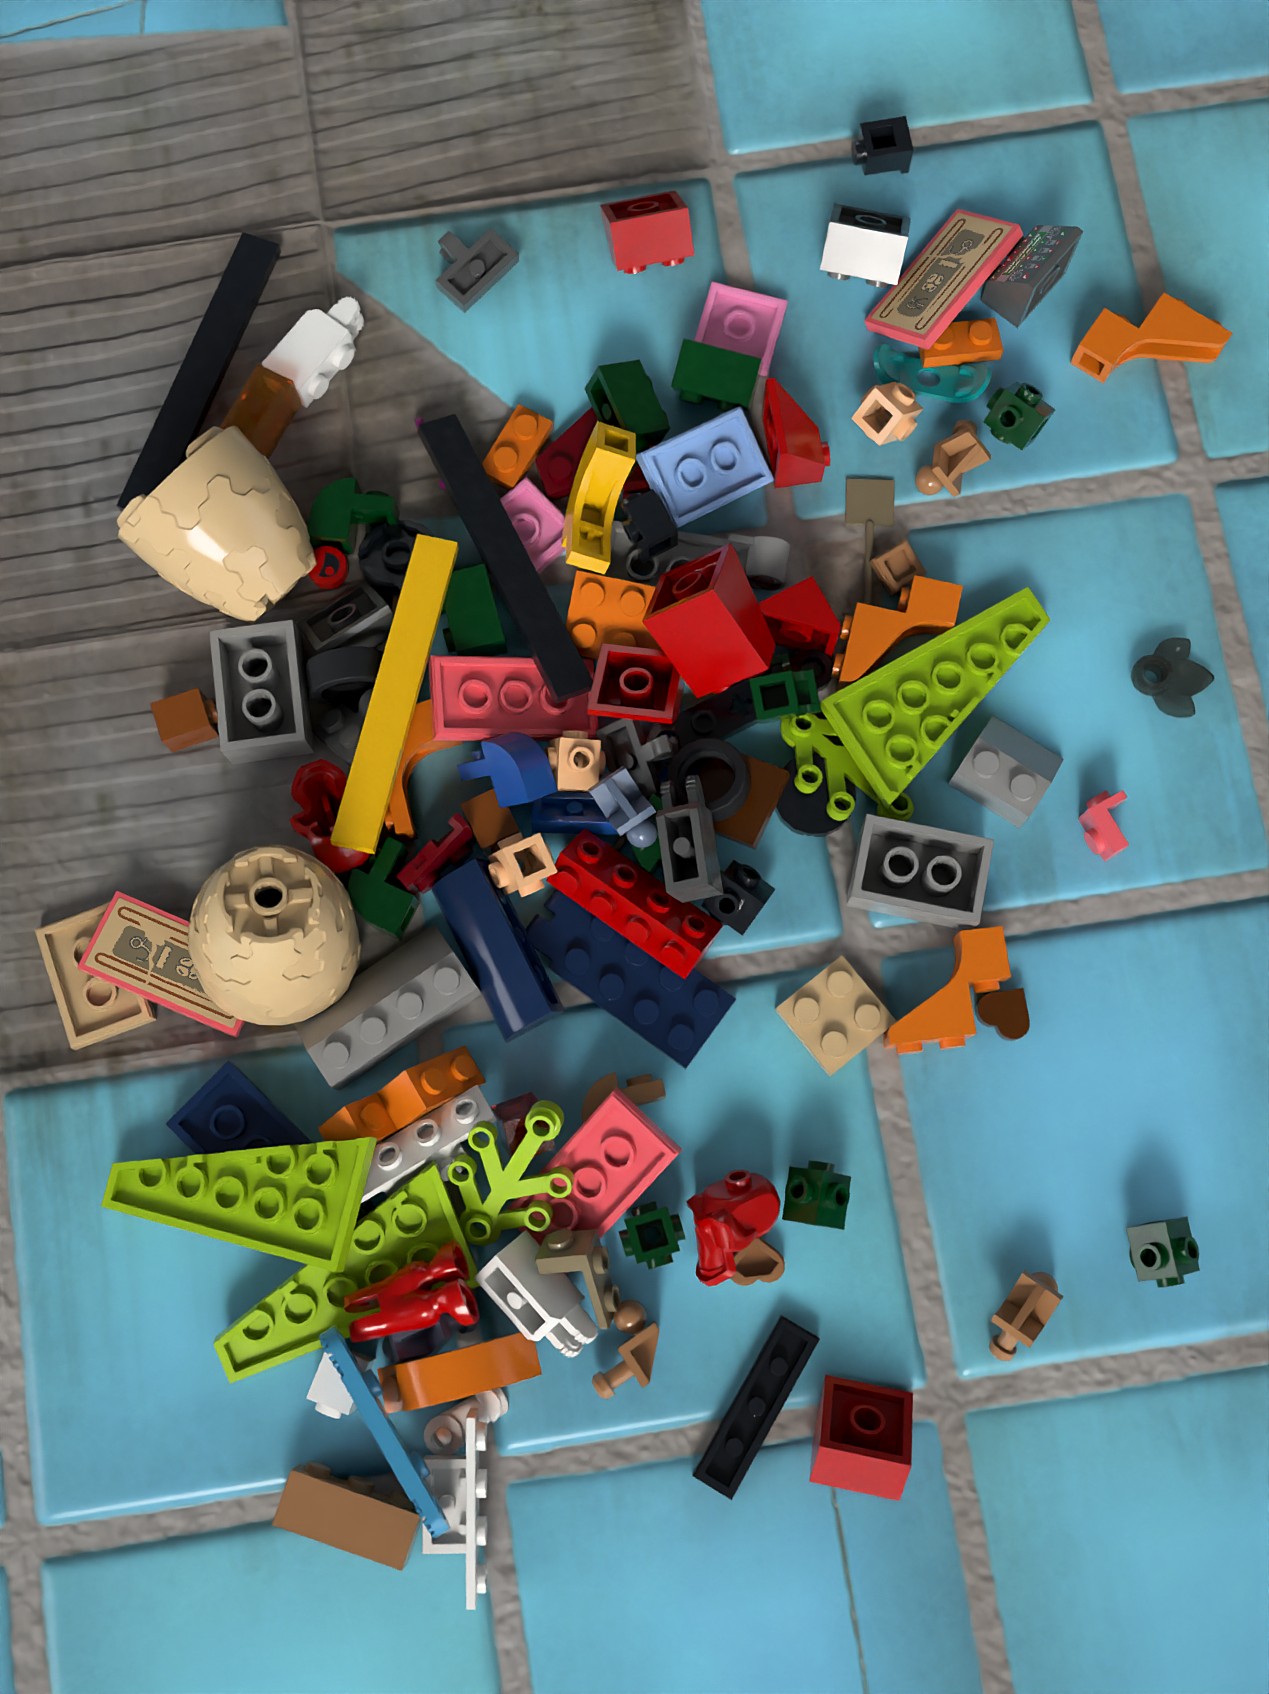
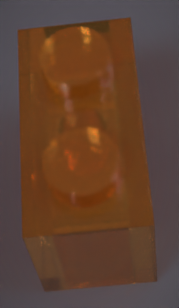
M257 364L220 428L225 430L230 426H237L253 446L269 460L302 404L293 380Z

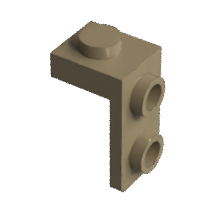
M560 1229L546 1234L535 1258L539 1274L582 1271L599 1329H609L613 1313L618 1311L621 1295L618 1285L612 1284L609 1273V1252L606 1246H601L597 1229L579 1231Z

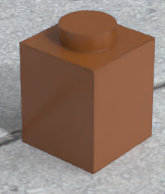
M198 687L150 703L161 741L172 752L219 737L216 726L218 722L216 702L214 698L207 699Z
M494 788L460 804L485 857L500 850L497 842L520 833L509 807H499Z

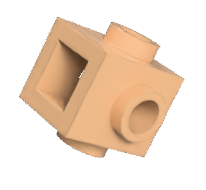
M892 382L881 386L874 385L861 399L862 405L851 419L870 439L880 446L895 440L903 441L916 428L918 423L915 419L923 408L915 401L916 396L911 389L904 384Z
M563 731L562 737L549 740V747L544 748V753L550 763L558 791L589 793L588 789L599 782V775L604 773L606 763L605 753L600 751L601 740L588 739V732Z
M520 832L497 842L500 850L488 856L491 863L489 865L491 879L496 887L502 888L505 896L517 890L521 898L545 888L542 879L557 873L552 853L544 842L541 833L524 839Z

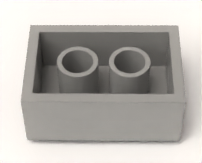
M286 620L209 631L220 751L231 764L314 753L303 639L294 621Z
M866 814L860 827L846 906L960 930L974 929L981 919L994 839Z

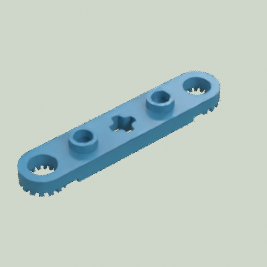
M334 1325L318 1335L326 1354L332 1353L329 1357L330 1361H332L333 1366L341 1375L340 1379L408 1498L413 1502L416 1511L420 1513L418 1514L419 1517L423 1518L425 1516L423 1524L435 1539L451 1529L440 1504L425 1480V1477L431 1474L429 1468L417 1449L412 1453L407 1449L378 1396L384 1393L380 1382L371 1369L363 1372L343 1335Z

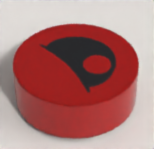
M331 546L315 549L313 552L317 565L308 573L311 581L322 589H334L342 585L349 573V566L344 554L339 549Z

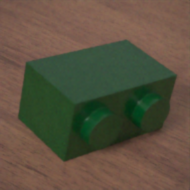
M683 339L671 387L674 391L680 393L679 400L701 405L702 400L706 399L717 402V410L723 412L731 411L739 406L744 410L751 411L763 362L761 358Z
M633 360L597 367L584 389L598 421L636 433V453L648 450L651 445H659L670 430V426L668 424V417L661 408L654 393L652 381L646 375L641 361Z
M485 564L453 571L441 615L447 614L450 628L442 629L448 653L457 652L458 656H496L507 653L508 650Z

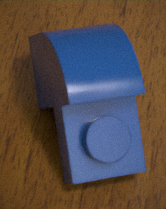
M509 732L480 742L482 749L471 752L473 760L457 765L461 781L490 775L500 808L528 803L558 791L546 754L535 740L520 732Z

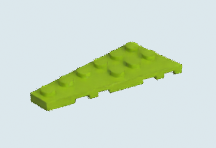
M1029 587L1024 588L821 701L820 707L886 810L1050 622L1051 619Z
M364 1137L342 1141H324L293 1146L285 1145L215 1154H197L176 1158L112 1163L101 1207L333 1272H344L377 1138Z
M436 1160L432 1161L355 1224L344 1272H333L305 1264L215 1337L213 1345L230 1384L322 1348L323 1346L318 1335L334 1325L339 1329L344 1339L350 1337L348 1325L356 1319L380 1312V1307L361 1313H348L344 1309V1296L388 1277L413 1261H431L443 1244L447 1242L457 1241L466 1256L469 1267V1279L463 1281L466 1282L470 1289L480 1286L474 1279L479 1273L477 1264ZM447 1282L434 1284L431 1291L440 1288Z

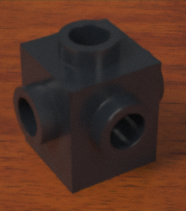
M733 860L725 871L720 869L724 894L706 898L701 907L709 911L710 916L722 925L730 926L743 936L773 894L775 888L762 880L760 874L754 868Z

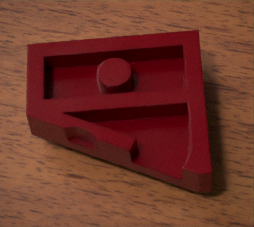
M593 407L584 413L535 459L536 468L546 497L550 501L568 496L571 493L582 455L598 421Z
M458 812L448 821L453 829L438 842L435 839H431L420 850L418 855L396 876L411 895H415L419 891L422 894L430 891L442 878L439 875L451 864L455 867L462 864L473 853L472 846L477 842L469 824Z

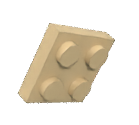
M842 955L775 1009L829 1077L897 1022Z

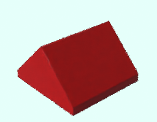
M813 576L759 602V607L776 645L800 652L816 649L827 654L830 659L832 658L841 625Z

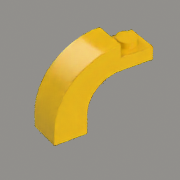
M597 421L577 469L565 514L561 547L566 548L567 564L605 575L611 563V529L615 508L625 480L636 461V433Z

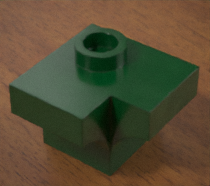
M788 653L772 656L769 669L761 676L749 679L759 724L821 712L813 669L792 672Z

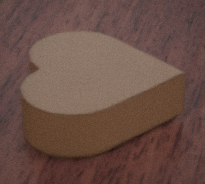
M761 1237L755 1238L747 1248L733 1253L736 1272L730 1278L733 1282L743 1286L753 1284L758 1279L769 1283L777 1281L785 1270L784 1258Z

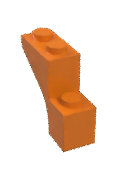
M1163 292L1139 328L1132 325L1125 316L1104 308L1079 343L1070 363L1104 384L1109 375L1118 366L1136 358L1200 363L1214 362L1233 333L1225 329L1217 320L1206 318L1191 309L1185 301L1173 298Z
M914 575L910 587H902L896 611L857 602L853 616L845 614L840 633V639L847 640L844 654L836 653L831 677L838 678L835 692L869 675L894 647L904 639L922 634L941 635L952 629L956 622L963 586Z
M1003 926L963 930L953 937L955 963L949 981L942 989L885 1031L883 1036L884 1049L896 1048L897 1055L922 1052V1044L939 1042L940 1049L966 1046L965 1039H969L977 1034L969 987L973 986L974 993L992 992L1000 990L999 983H1003L1011 977Z
M464 1045L404 1070L377 1093L344 1106L319 1126L318 1130L325 1141L376 1137V1145L475 1085H478V1087L482 1086L486 1081Z

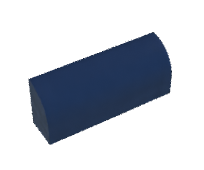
M474 858L440 879L432 887V893L504 1041L508 1043L563 1013L565 1009L509 896H505L502 888L496 887L489 873L490 860Z

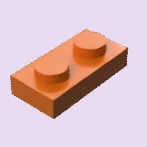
M996 318L951 322L929 350L918 347L923 368L1001 360L1004 350Z
M518 404L482 462V466L490 481L509 491L522 481L554 429L553 421Z

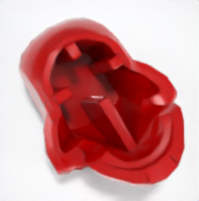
M319 759L301 766L295 774L291 786V795L300 804L303 811L294 814L289 821L296 833L309 840L316 858L333 873H341L362 865L369 858L370 853L332 845L331 836L347 784V777L339 767L327 760Z
M747 1170L729 1172L723 1180L708 1185L702 1193L694 1195L686 1201L687 1206L693 1211V1221L696 1225L695 1234L698 1253L696 1276L699 1281L707 1286H716L735 1275L736 1264L733 1252H739L747 1248L755 1238H760L768 1233L777 1222L781 1201L775 1186L763 1175L751 1173Z

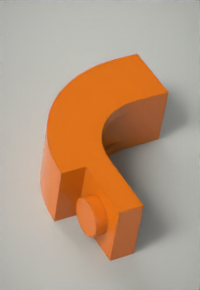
M431 699L418 703L415 706L389 800V806L384 818L388 832L395 831L401 842L418 838L408 799V782L413 769L424 757L433 752L463 745V741H433Z
M521 1332L377 1369L379 1381L384 1391L382 1396L387 1414L403 1410L406 1412L468 1397L542 1375L535 1341L528 1340Z

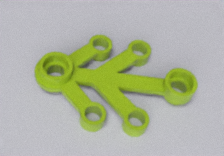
M815 714L781 720L780 732L782 738L795 750L797 774L794 778V783L799 791L813 793L822 782V772L813 765L812 749L824 758L829 793L826 810L831 818L838 821L845 820L854 810L855 801L846 792L845 776L878 804L877 816L908 822L914 811L910 797L902 792L893 802L901 806L903 811L895 809L893 805L886 810L846 747L836 746L825 737L838 736L828 719H818ZM796 723L804 725L807 730L798 728ZM802 775H810L815 783L806 782ZM834 802H842L847 810H839Z
M543 1100L531 1107L525 1120L528 1132L505 1169L496 1143L498 1136L496 1127L488 1121H479L472 1127L468 1135V1142L474 1150L480 1152L491 1188L486 1200L483 1201L474 1177L477 1165L473 1158L468 1155H458L452 1160L447 1170L449 1180L459 1186L466 1208L462 1212L459 1221L465 1237L470 1243L480 1246L492 1244L499 1238L501 1231L522 1226H527L533 1231L547 1229L553 1217V1209L550 1204L543 1200L533 1201L527 1208L500 1210L508 1199L546 1192L553 1197L563 1198L571 1192L575 1178L573 1173L566 1167L559 1166L553 1168L549 1173L521 1178L542 1142L554 1139L560 1132L564 1122V1114L556 1103ZM535 1121H546L550 1129L539 1127ZM476 1132H485L490 1140H480ZM456 1166L465 1167L469 1174H460L456 1170ZM557 1177L562 1178L566 1181L567 1186L560 1187L554 1183L553 1179ZM532 1212H541L546 1219L538 1220L533 1217ZM474 1222L484 1224L486 1229L478 1228Z

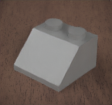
M992 715L948 784L1017 828H1020L1030 817L1045 794L1064 759Z

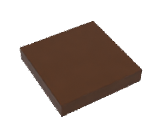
M741 753L750 773V793L745 804L735 815L720 822H713L714 832L719 836L756 850L790 778V774L785 769ZM718 758L704 760L698 777L701 780L705 802H712L723 797L731 789L734 782L733 771L724 760Z

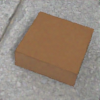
M906 539L869 561L889 596L900 591L902 587L905 588L911 584L914 575L924 576L927 574Z

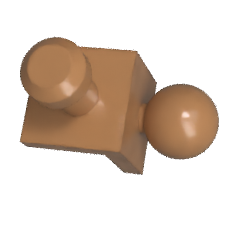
M970 420L958 421L953 427L952 436L934 445L932 465L923 466L915 476V485L922 494L935 495L945 486L951 495L955 497L961 494L963 473L991 460V454L977 437V426L974 422Z
M1024 1270L1004 1303L994 1314L991 1321L1003 1329L1000 1335L993 1336L988 1345L991 1354L996 1359L1011 1361L1017 1352L1015 1345L1018 1340L1030 1348L1064 1297L1058 1292L1057 1282L1050 1274L1045 1272L1031 1274Z
M636 1300L620 1302L618 1311L613 1313L616 1327L621 1332L633 1334V1336L617 1348L624 1360L603 1374L599 1371L593 1376L592 1385L601 1398L609 1399L615 1395L614 1389L632 1376L636 1377L642 1388L650 1383L660 1328L655 1321L644 1327L647 1318L646 1311L643 1305Z

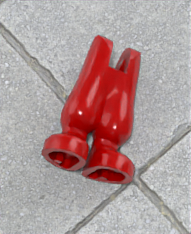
M455 1240L443 1244L431 1261H413L388 1277L344 1296V1309L348 1313H361L380 1307V1312L356 1319L348 1325L351 1341L358 1343L400 1332L432 1327L438 1323L443 1313H448L464 1326L477 1323L479 1313L476 1300L469 1286L463 1281L469 1279V1267L460 1244ZM447 1282L440 1288L431 1291L434 1284Z

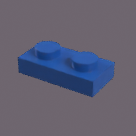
M554 792L533 801L532 833L579 834L584 829H587L593 834L616 835V830L608 822L590 793Z

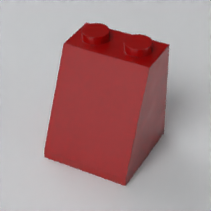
M731 543L662 574L642 620L697 698L712 692L714 694L721 693L738 681L761 676L769 669L776 646Z

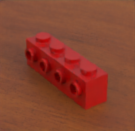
M587 829L580 832L560 852L554 864L557 873L548 876L546 879L549 884L683 979L687 978L705 956L724 926L691 902L682 903L666 893L664 883Z

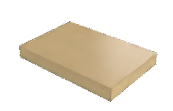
M110 902L34 929L71 1049L74 1050L157 1020L150 1000L80 971L77 968Z

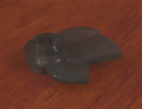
M1169 638L1160 642L1153 655H1146L1140 658L1131 670V681L1134 687L1140 693L1152 696L1160 711L1176 718L1193 717L1195 715V705L1191 697L1202 692L1215 679L1214 675L1202 665L1188 659L1191 642L1190 639ZM1151 671L1155 673L1157 682L1147 680L1145 672Z

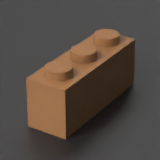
M308 1460L305 1466L299 1464L291 1469L272 1522L273 1526L400 1571L404 1569L409 1561L423 1519L419 1517L418 1514L420 1513L416 1511L413 1502L410 1501L406 1493L392 1490L390 1496L373 1490L375 1483L370 1480L350 1475L347 1481L332 1476L333 1469L315 1461Z

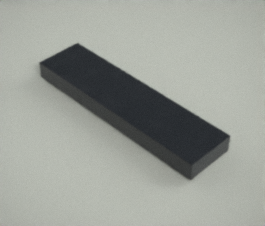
M780 1314L692 1473L693 1477L732 1500L820 1340L819 1337Z

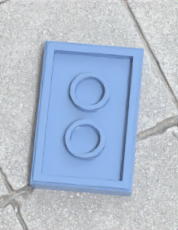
M741 406L636 455V459L650 489L654 490L676 528L774 481Z

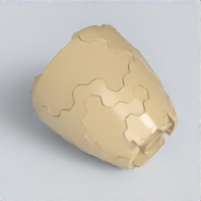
M233 425L225 430L213 426L189 444L186 450L187 459L148 496L141 494L131 500L117 519V524L120 527L118 538L143 561L154 568L164 580L199 602L219 609L221 613L253 625L259 620V617L267 614L295 587L298 582L297 580L301 576H306L317 565V560L309 540L307 526L300 511L266 456H263L237 426Z
M259 845L235 854L234 858L219 867L207 878L195 899L187 937L188 952L193 962L195 974L205 993L216 1005L240 1020L259 1025H286L305 1021L324 1011L332 1004H336L349 989L350 982L356 969L359 967L362 942L359 940L358 927L349 894L337 876L326 865L310 854L293 847ZM274 888L282 894V900L275 907L264 908L256 902L257 894L263 889Z

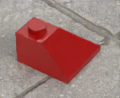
M775 378L766 379L761 418L771 473L774 478V489L822 482L824 469L826 466H830L828 443L821 442L819 428Z

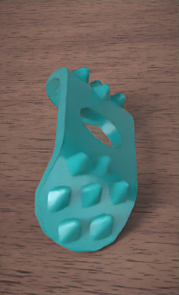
M886 343L876 346L873 356L875 373L882 384L901 383L911 389L915 395L953 403H965L978 398L987 388L992 375L990 367L983 363L974 366L961 365L957 367L948 365L923 368L921 359L904 356L903 352L893 350ZM924 371H930L938 376L940 382L936 386L926 387L919 383L917 375Z

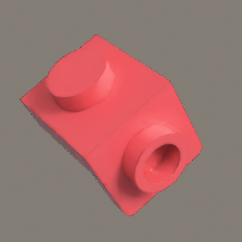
M1123 790L1113 796L1108 791H1104L1085 803L1088 809L1078 818L1086 831L1084 832V838L1088 847L1094 854H1100L1104 862L1118 855L1129 846L1109 811L1118 807L1128 798Z

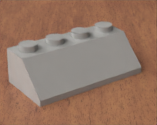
M433 924L354 977L350 982L349 989L336 1004H332L324 1011L305 1021L296 1022L294 1025L307 1052L329 1086L340 1091L482 993L441 932Z

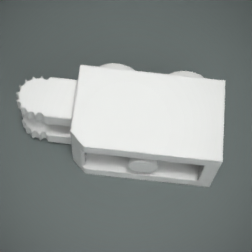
M346 296L338 300V304L335 303L327 314L320 309L307 310L262 362L269 381L306 408L314 399H319L326 392L329 381L339 369H345L354 357L356 348L353 340L359 334V330H362V327H364V319L359 312L361 309L358 301L355 298H351V296Z
M524 1231L497 1253L474 1279L528 1340L539 1342L546 1336L555 1348L560 1350V1353H563L568 1358H573L581 1352L584 1343H591L598 1335L597 1325L579 1304L585 1296L564 1272L539 1274L535 1258L541 1246L527 1231Z

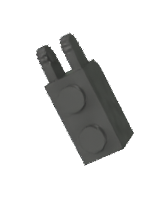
M696 774L687 776L686 790L689 804L679 806L678 793L674 782L671 780L661 782L663 810L657 811L656 821L666 893L682 903L723 895L712 812L705 807L701 780Z

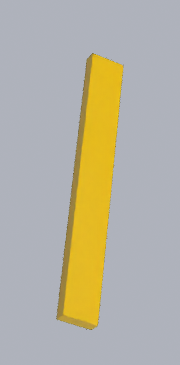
M417 534L331 836V843L334 846L375 854L457 557L458 542Z

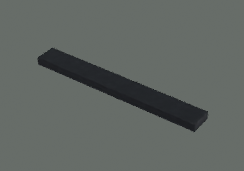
M245 232L242 233L116 505L120 511L123 512L131 500L141 494L148 496L187 459V447L196 439L280 256L281 249L279 244Z
M456 414L419 424L417 433L555 704L590 692L593 679Z

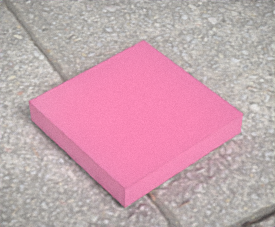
M712 281L694 341L761 358L763 367L760 375L767 377L788 300Z
M525 477L505 494L500 501L535 569L540 574L566 551V548L561 547L565 515Z

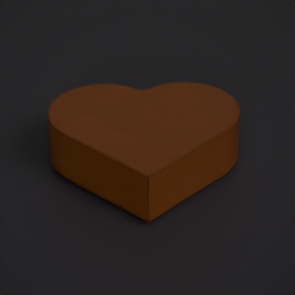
M1023 988L989 993L977 1001L975 1006L977 1020L987 1027H994L996 1033L1002 1039L1015 1041L1027 1034L1030 1020Z

